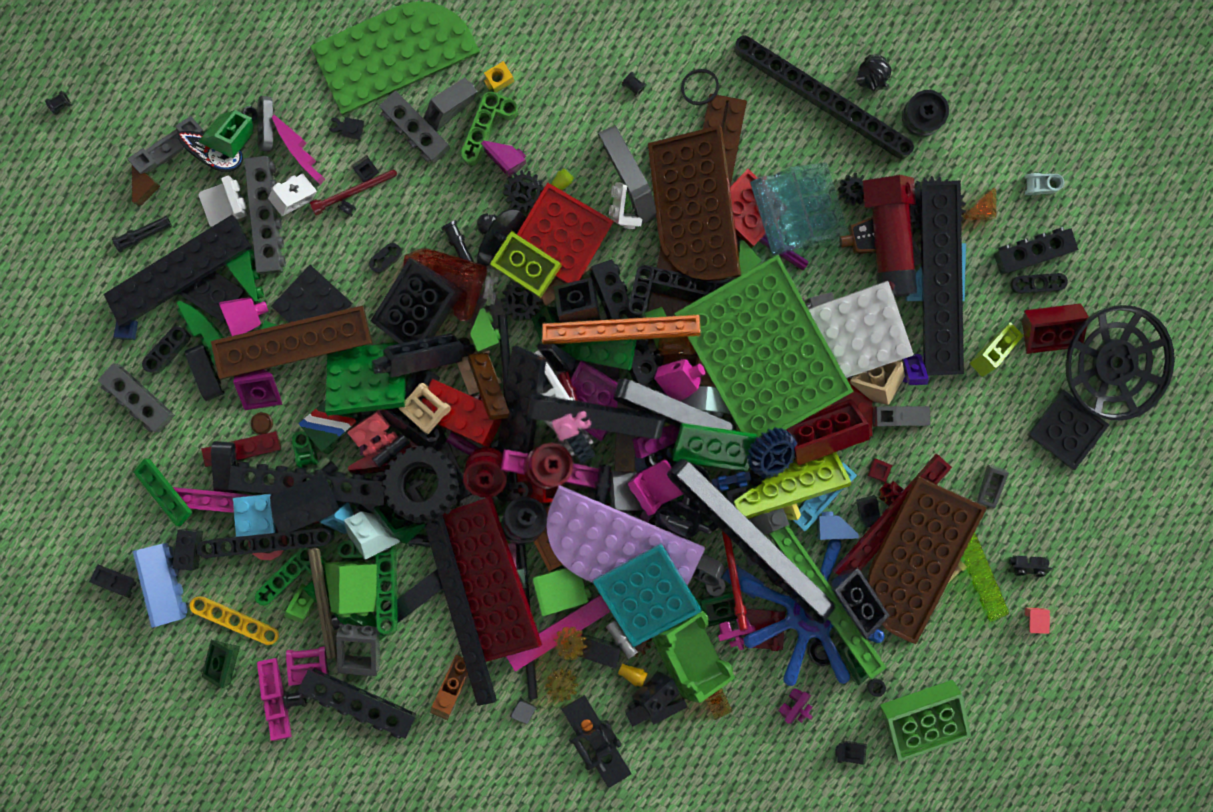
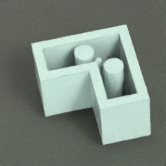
M699 386L697 391L681 401L708 414L711 412L713 416L722 417L723 413L731 414L717 388Z

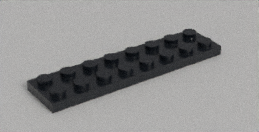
M230 215L103 295L118 325L125 327L252 247L236 217Z

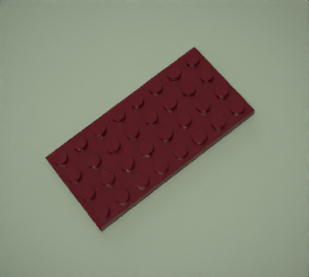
M490 496L455 508L448 515L444 513L443 518L485 661H492L542 646L492 497Z

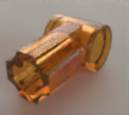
M688 337L659 339L658 350L660 355H697Z

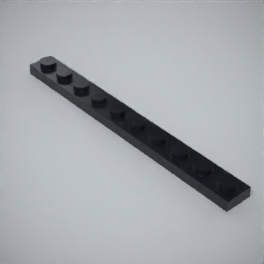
M442 515V519L438 521L434 519L432 523L426 524V533L477 706L496 702L497 698Z

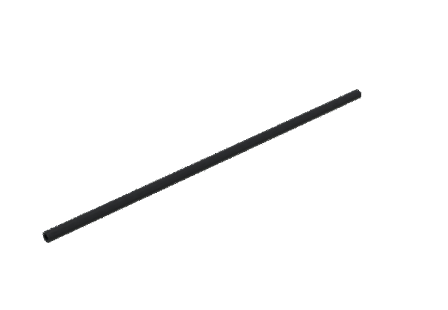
M501 314L497 316L501 337L499 341L505 399L510 364V345L507 314ZM510 472L511 483L517 482V473ZM516 545L518 569L524 568L526 588H523L530 607L526 545ZM535 660L525 665L528 699L538 698Z

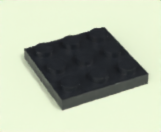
M309 265L271 307L290 323L345 310L353 303L312 265Z
M1061 390L1027 436L1070 469L1076 470L1110 424L1086 411L1071 394Z

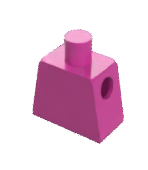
M251 297L219 303L232 336L247 333L261 325L259 315L269 312L265 301L254 305Z
M682 359L658 367L654 379L668 397L681 402L698 390L701 381L700 376L705 374V370L701 364L692 367L687 360Z

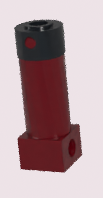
M894 175L863 180L865 208L872 209L877 284L888 281L894 298L916 294V270H914L910 205H916L914 177Z

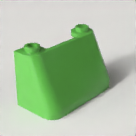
M702 610L700 613L652 637L670 677L674 680L680 691V695L684 699L701 703L735 679L732 672L733 667L729 662L719 659L705 631V628L708 627L709 618Z

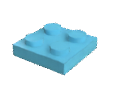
M273 494L233 498L236 537L276 533V525L272 519L270 496Z

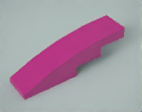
M273 115L272 119L279 135L291 154L321 185L325 178L312 167L316 160L302 149L307 143L277 116Z
M277 658L257 662L260 693L261 700L264 701L266 721L269 723L270 740L277 741L291 738L289 714L284 706V690Z

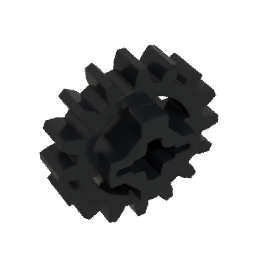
M521 170L520 175L514 172L513 179L507 178L509 184H504V188L508 191H504L503 194L504 196H509L506 199V203L512 202L510 205L512 209L517 207V210L521 211L523 208L528 213V208H533L544 187H540L543 184L542 180L536 181L538 179L537 174L532 177L531 171L524 175L523 170ZM522 180H529V181H531V182H530V183H526V182H523ZM516 183V185H517L516 190L513 191V193H511V192H512V188H513L514 184ZM520 185L527 190L528 198L521 193ZM537 190L535 198L532 199V193ZM523 200L526 204L518 203L517 201Z
M512 281L513 286L507 284L508 291H502L506 296L501 299V301L505 302L502 308H508L506 314H513L512 319L519 317L520 321H524L525 317L532 319L531 314L536 315V309L542 308L539 302L543 301V299L527 289L521 292L517 288L522 286L515 281ZM520 296H524V298H523L524 303H520V301H521ZM521 308H523V309L526 310L527 312L521 313V312H518L517 310H520Z

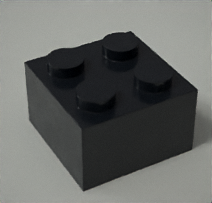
M591 278L554 287L557 313L561 323L601 320L597 294Z

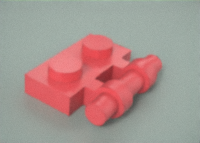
M379 410L347 431L358 447L363 444L367 446V449L363 451L364 456L376 453L387 443L389 445L397 438L395 432L387 433L386 429L389 428L390 424ZM379 435L381 440L375 443L372 438Z

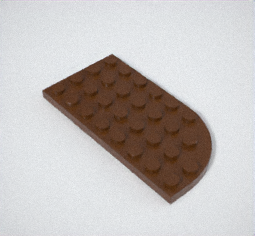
M718 125L648 143L654 201L657 211L658 235L665 255L679 271L698 280L720 281L741 276L722 127Z
M916 476L871 564L867 577V582L890 615L881 624L889 632L917 644L987 507L920 476Z

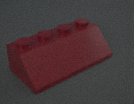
M852 399L820 410L786 429L797 442V445L794 447L796 457L793 458L797 465L870 440L869 423Z

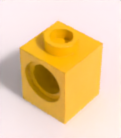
M504 61L484 72L486 79L483 81L488 90L493 89L494 93L514 82V78ZM496 75L503 77L499 82L493 81V78Z

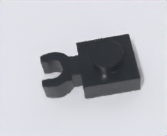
M345 117L344 122H341L338 118H331L332 122H337L338 124L336 128H329L332 133L342 131V137L361 140L365 123L363 120Z

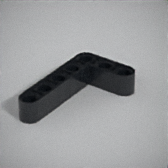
M642 265L636 272L627 310V318H644L650 291L695 302L725 284L717 281L698 280L683 273Z

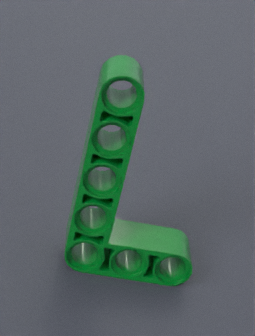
M352 540L342 541L337 547V552L343 559L348 561L376 559L377 629L386 636L393 635L398 627L396 546H391L387 553H382L381 551L364 559ZM351 546V553L344 555V549ZM390 563L391 569L388 572H383V565ZM387 582H390V590L387 592H383V585ZM391 602L390 610L383 611L384 603ZM390 621L392 624L391 629L384 631L383 624Z

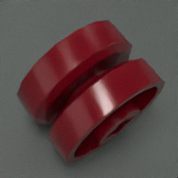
M547 443L528 453L524 460L523 470L526 479L531 485L538 489L546 490L562 485L570 478L573 472V460L571 454L562 445Z
M482 447L470 453L466 460L463 482L466 489L473 495L487 498L496 496L503 491L508 471L501 470L503 454L499 450L491 447Z

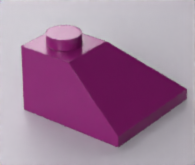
M484 140L481 142L484 152L509 178L513 177V173H517L526 164L524 159L526 155L519 148L516 150L510 145Z
M259 370L234 376L233 383L244 410L282 405L281 396L270 372Z

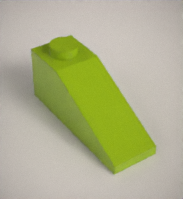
M1010 322L969 364L984 377L1000 365L1024 335Z

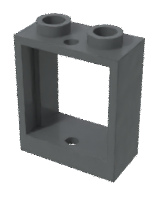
M340 624L336 636L338 673L377 676L380 666V635L377 627ZM344 641L371 643V657L345 655Z

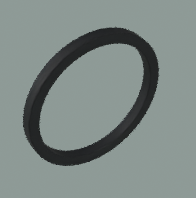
M707 69L691 71L685 76L681 84V92L684 99L693 105L709 103L716 97L719 90V82L716 75ZM707 73L716 81V89L713 95L704 101L690 100L684 92L686 80L693 74Z

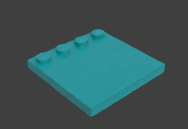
M661 543L593 580L594 585L633 647L701 612L699 604Z

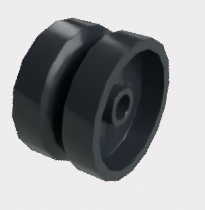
M934 90L917 92L905 104L902 111L904 127L909 133L917 137L933 135L947 121L949 116L947 100L941 93Z
M520 497L513 500L506 508L501 520V526L506 539L513 544L521 546L530 545L535 542L546 527L547 512L542 503L534 498Z

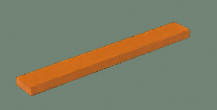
M699 315L542 324L543 344L700 336Z

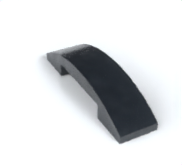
M437 569L397 599L398 623L443 589ZM389 605V606H388L387 608H385L383 611H388V610H390L391 605Z

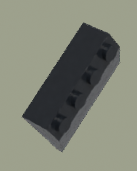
M409 258L370 321L399 344L435 337L463 293V290L440 274Z

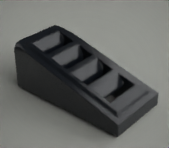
M554 344L538 345V350L556 371L570 372L573 370L577 361L574 357Z

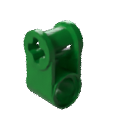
M305 431L296 432L292 436V444L297 467L302 468V466L310 464L318 465L314 442ZM301 434L306 437L304 445L300 444L298 440Z

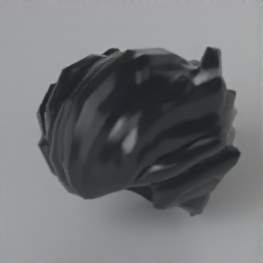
M878 54L869 55L860 64L856 81L860 87L878 92L885 87H889V84L886 82L891 76L892 68L885 57Z

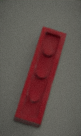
M277 431L231 441L236 446V460L281 450ZM211 446L201 448L205 467L212 466Z

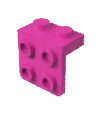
M666 460L636 473L628 483L631 492L636 496L642 509L646 511L648 516L654 514L661 504L684 494L668 478L667 472L672 467Z

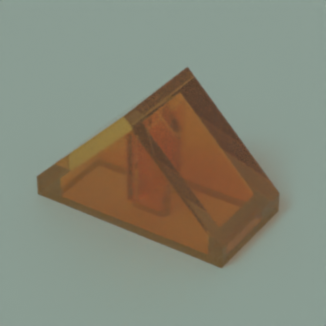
M992 188L963 216L964 220H993L996 218V189Z
M722 688L705 699L715 720L733 712Z

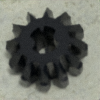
M854 173L852 177L848 174L845 176V180L842 179L839 182L842 186L838 187L837 190L843 192L839 195L840 199L846 197L844 204H847L850 200L851 206H855L856 202L859 205L863 203L864 190L862 180L864 175H861L858 179L857 173ZM852 186H856L855 189L858 188L856 193H853L854 190L851 191Z

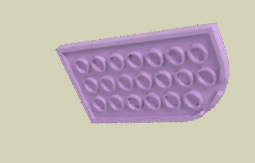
M560 485L548 512L547 535L554 554L568 570L591 582L595 578L661 543L688 586L705 549L701 545Z

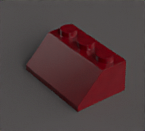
M1082 304L1024 310L1022 326L1026 354L1068 349L1076 330L1089 318ZM1087 326L1078 338V341L1083 344L1085 340Z

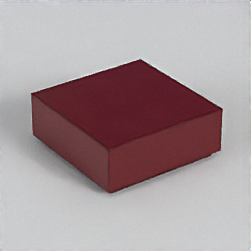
M874 458L867 476L885 483L892 465Z

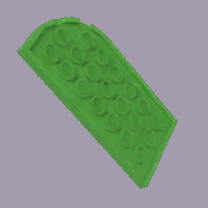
M410 2L399 5L311 45V49L342 115L480 53L464 21L448 8L431 2Z

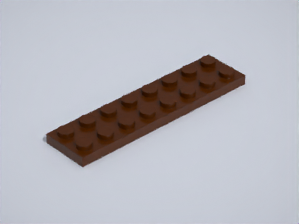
M363 305L211 341L219 379H226L372 344Z

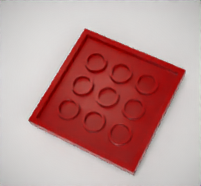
M547 182L517 235L560 262L562 267L555 277L565 283H571L582 278L614 221Z

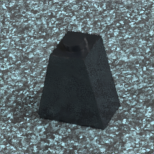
M576 633L575 637L571 636L568 648H572L571 654L611 668L616 669L621 648L612 641Z

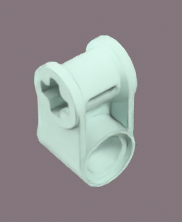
M1031 173L1025 175V179H1027L1025 195L1054 194L1064 186V178L1059 174ZM1050 180L1056 183V188L1050 186Z

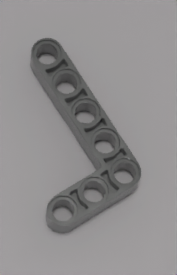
M614 125L599 132V139L602 140L607 155L621 181L627 185V192L630 196L634 213L642 218L641 225L655 219L657 211L651 189L618 128Z

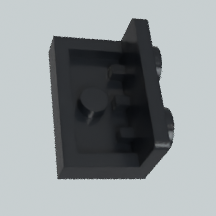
M658 672L643 687L639 688L632 698L635 703L644 707L649 716L653 718L677 697L680 691L672 678Z

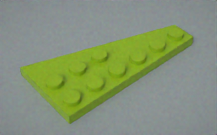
M837 452L801 465H797L795 460H793L794 463H790L789 469H784L783 474L778 473L777 477L766 478L758 487L752 488L736 499L734 506L749 519L851 486V480Z

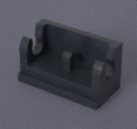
M97 564L89 581L92 584L127 598H131V589L137 583L134 581V578Z

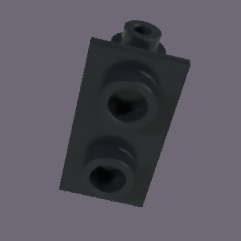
M1013 555V557H1009V564L1012 567L1008 570V573H1014L1016 576L1034 574V577H1044L1052 570V567H1049V559L1045 557H1030V563H1028L1027 556Z

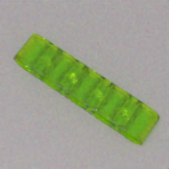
M974 533L963 554L966 562L964 564L967 566L968 574L972 576V584L975 591L980 595L981 605L984 610L986 609L987 619L992 622L1009 615V611L977 535Z

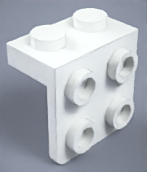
M230 176L221 178L223 184L199 193V198L211 227L230 215H234L236 219L247 216L245 210L247 206L239 194V184L237 180L232 179Z
M616 182L611 190V197L614 198L613 205H610L609 216L614 222L624 226L623 228L635 229V226L641 227L642 218L634 214L624 213L627 185Z

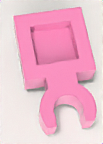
M585 411L578 413L576 418L569 414L552 421L560 441L579 434L578 428L586 429L590 426V420L586 422L581 421L582 418L586 417Z

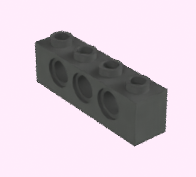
M396 90L379 105L382 110L380 114L388 122L392 120L396 124L394 126L395 130L401 136L405 134L409 138L407 142L414 149L418 147L422 151L420 155L426 162L431 160L435 164L451 149L449 144ZM399 112H405V116L402 119L396 118ZM417 125L418 130L416 132H409L411 126ZM425 139L432 140L429 146L422 145Z
M113 363L98 379L102 384L101 388L109 394L112 393L116 397V402L121 406H126L130 409L129 413L134 418L141 419L144 422L143 426L150 432H161L175 416L173 412L120 364ZM121 382H123L125 385L123 391L119 390V384ZM137 394L139 401L137 404H134L133 397ZM151 407L153 414L151 417H148L147 410Z

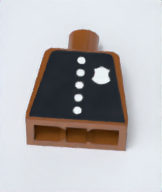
M873 217L851 225L848 228L850 235L839 237L841 248L852 246L854 254L875 253Z

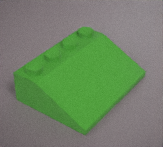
M954 680L880 704L882 715L899 762L971 737L963 696Z

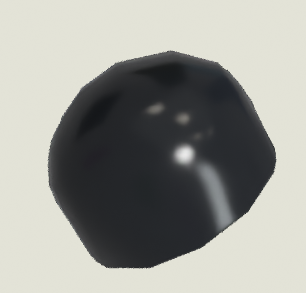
M818 638L813 639L807 649L809 660L821 667L830 665L825 649L817 654V649L823 646L822 642Z

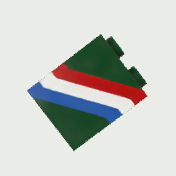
M325 400L305 417L299 425L322 453L329 455L333 451L331 445L354 425L358 424L361 417L357 412L327 416Z

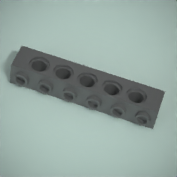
M268 156L244 158L256 272L261 275L283 272V267H286L285 256H282L281 248H284V241L279 235V229H282V222L277 216V209L268 199L271 188L277 184V181L273 179V173L276 172L275 163ZM261 174H266L265 180L259 182V176ZM267 192V193H268L267 199L264 200V201H261V200H260L261 195H262L263 193ZM269 211V218L263 220V213ZM268 230H271V231H272L271 237L268 238V239H265V237H264L265 232L268 231ZM269 249H273V250H274L273 256L270 257V258H267V256H266L267 251H268Z

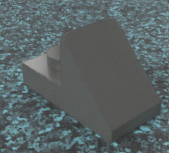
M783 508L749 519L763 535L790 525Z

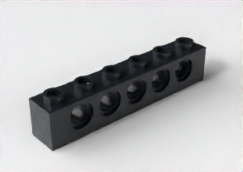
M311 666L298 690L303 698L308 700L313 698L324 707L329 708L331 706L336 708L337 712L342 715L350 714L358 722H368L373 725V728L379 731L391 732L390 735L401 739V737L406 739L416 717V713ZM319 684L324 685L326 691L320 693L317 691L316 686ZM340 692L343 694L344 699L336 700L334 694ZM354 700L360 701L361 704H362V707H360V708H355V707H353L352 701H354ZM372 708H376L379 710L380 714L377 716H373L370 714L369 710ZM389 716H395L398 721L394 724H391L388 722L387 718Z

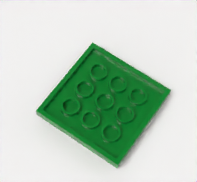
M398 342L366 345L327 354L325 404L327 416L405 407V374L398 377H390L388 373L374 374L371 368L372 360L382 357L383 351L388 346L399 344Z

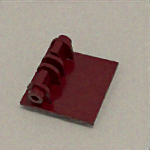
M747 609L746 616L757 631L785 619V611ZM784 631L753 648L771 649V651L783 650Z

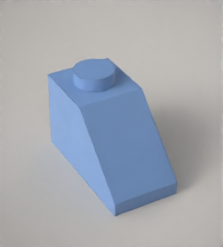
M822 512V515L818 516V539L859 538V534L840 516L833 515V512Z

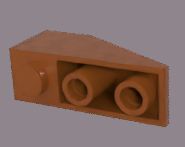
M455 655L430 711L431 714L447 721L468 676L462 657Z

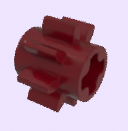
M892 481L891 484L885 482L881 489H879L881 493L879 499L890 506L904 489L895 481Z

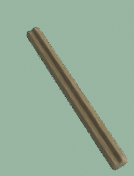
M311 548L308 550L325 651L327 658L332 659L337 657V649L320 551L318 548Z

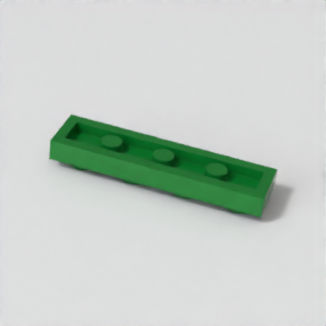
M144 458L133 473L175 526H182L193 512L150 459Z

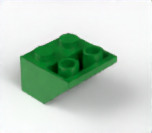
M236 110L221 114L201 137L199 143L234 158L254 133L252 118Z

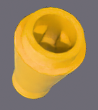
M625 664L621 665L618 672L619 675L623 676L635 687H642L648 676L644 669Z

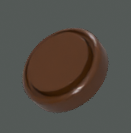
M257 413L251 419V428L257 434H266L273 427V420L267 413Z

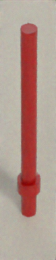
M722 531L736 606L734 607L735 616L738 617L740 631L748 630L745 617L747 611L742 601L732 542Z

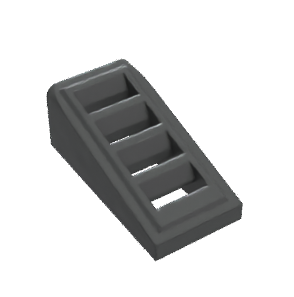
M988 464L976 502L996 508L1009 473L1005 469ZM993 473L999 474L1000 478L992 476ZM990 480L998 482V485L990 484ZM987 488H991V489H994V490H996V491H995V493H992V492H989V491H986V490H987ZM984 495L994 497L992 503L985 501L988 499H985Z

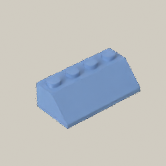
M168 543L133 551L151 628L185 618L188 608L186 603L182 602L183 588L180 583L178 584L176 577L178 576V569H173L172 557L174 552L172 547Z

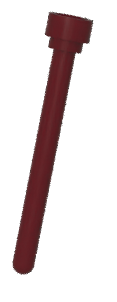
M390 170L327 199H315L309 203L317 216L323 213V210H326L325 207L394 178L397 172L396 170Z

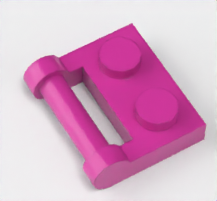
M325 646L311 650H286L288 686L301 685L310 666L328 674ZM319 657V662L294 664V659Z

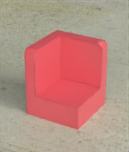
M1025 608V616L1029 617V632L1049 634L1050 610L1045 608Z

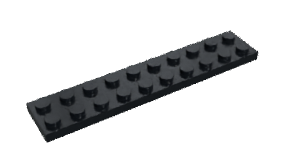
M961 180L920 182L924 365L928 376L964 374Z

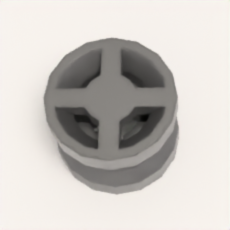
M721 578L719 585L709 586L705 584V587L709 594L719 596L725 590V582Z

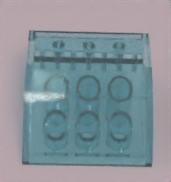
M827 162L789 167L775 175L759 177L750 182L772 255L803 249L849 235Z

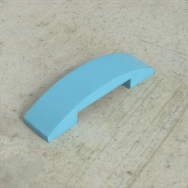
M842 462L850 480L852 481L857 475L844 462ZM843 489L805 500L799 507L800 518L793 521L803 531H806L818 518V515Z

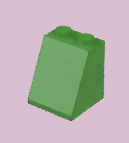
M365 561L325 563L331 612L338 614L339 617H350L351 613L366 616L369 615V612L376 611L377 564Z
M566 567L533 576L542 616L588 603V597H591L589 586L584 585L583 578L577 576Z

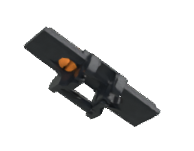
M585 695L561 708L576 735L569 739V742L575 746L585 763L586 770L596 767L608 788L632 775L617 748L622 746L620 740L613 732L610 723L607 720L601 721ZM584 737L587 741H590L596 752V756L592 760L580 741ZM609 754L612 756L611 761L607 763L601 760Z

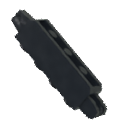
M449 333L388 346L383 351L382 357L372 360L371 368L374 374L388 373L390 377H398L404 374L462 362V357L473 354L476 349L469 342L468 338L458 339L454 334Z

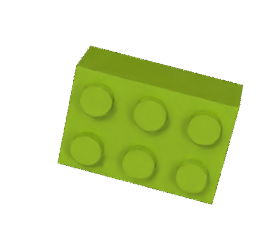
M512 231L490 263L493 268L539 298L543 296L562 267L560 262Z

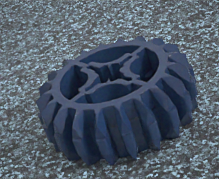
M774 427L772 430L767 429L766 433L761 432L759 438L755 437L756 441L750 443L752 448L747 450L749 452L747 455L748 464L752 471L763 478L768 477L770 479L772 476L777 477L778 473L783 474L784 469H789V464L794 463L792 459L796 457L794 447L797 445V442L793 435L785 429Z

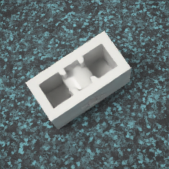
M304 174L297 177L294 175L283 184H275L271 188L268 199L281 216H284L312 201L317 191Z

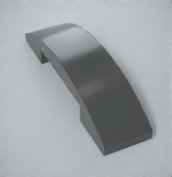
M192 116L175 126L176 130L148 149L142 148L127 158L139 174L146 173L162 165L184 149L178 140V132H203V129Z

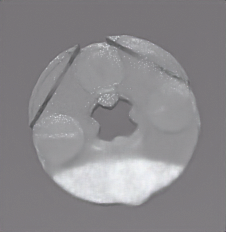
M487 268L490 276L486 275L482 296L484 297L483 299H486V302H482V306L490 307V304L495 303L496 293L493 292V286L498 284L499 274L495 273L493 268Z

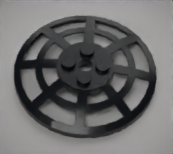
M1128 305L1110 306L1101 309L1080 325L1070 341L1065 363L1068 386L1077 402L1086 411L1097 417L1117 421L1138 417L1149 411L1165 394L1174 371V348L1168 330L1155 315L1147 310ZM1129 311L1134 313L1129 323L1113 322L1107 324L1106 313ZM1098 317L1099 328L1088 336L1084 344L1079 342L1078 338L1090 322ZM1141 317L1153 325L1161 339L1149 343L1144 333L1135 327ZM1123 328L1124 331L1120 339H1111L1108 329ZM1101 333L1103 343L1097 349L1089 347L1092 340ZM1131 333H1134L1139 338L1142 346L1134 348L1131 343L1127 342ZM1163 346L1165 363L1162 377L1151 374L1153 366L1152 350ZM1075 348L1080 351L1078 360L1079 375L1072 379L1071 361ZM1143 353L1146 354L1145 370L1138 368V355ZM1085 354L1093 357V367L1087 371H1084ZM1117 357L1119 363L1116 367H1114L1112 362L1113 359ZM1094 375L1101 381L1098 392L1087 380ZM1134 375L1140 377L1141 379L1138 384L1129 391L1126 383ZM1147 381L1158 384L1150 398L1137 407L1132 397L1145 386ZM1083 383L1087 391L1096 397L1094 409L1080 398L1075 386ZM1108 385H1118L1122 395L1106 396ZM1104 401H1125L1130 410L1118 414L1101 412Z

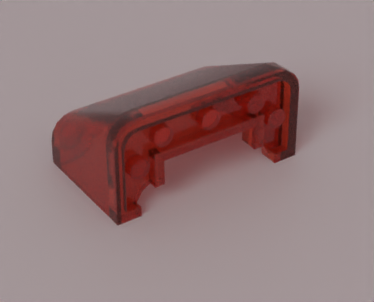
M421 248L404 255L403 267L408 259L412 258L450 280L463 290V293L452 308L454 310L453 314L461 321H467L473 317L487 276L488 268L486 266L427 248Z

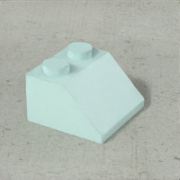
M361 511L344 520L348 536L364 559L400 542L391 535L376 514Z

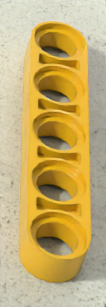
M199 596L190 602V610L194 614L265 645H272L279 639V632L276 628L208 598ZM197 600L204 602V608L201 611L195 608ZM216 607L222 611L220 618H215L212 614L213 609ZM232 615L239 617L240 622L237 626L230 623ZM249 623L256 624V633H250L248 631L247 627ZM266 631L274 632L275 638L273 641H268L265 638Z

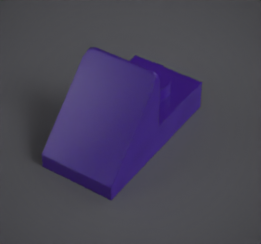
M914 354L902 359L905 373L903 382H908V385H928L929 377L921 354Z

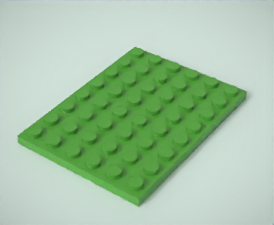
M779 255L770 258L674 313L676 316H700V336L687 337L741 432L757 434L759 438L761 432L766 433L767 429L772 430L776 427L786 430L854 392Z

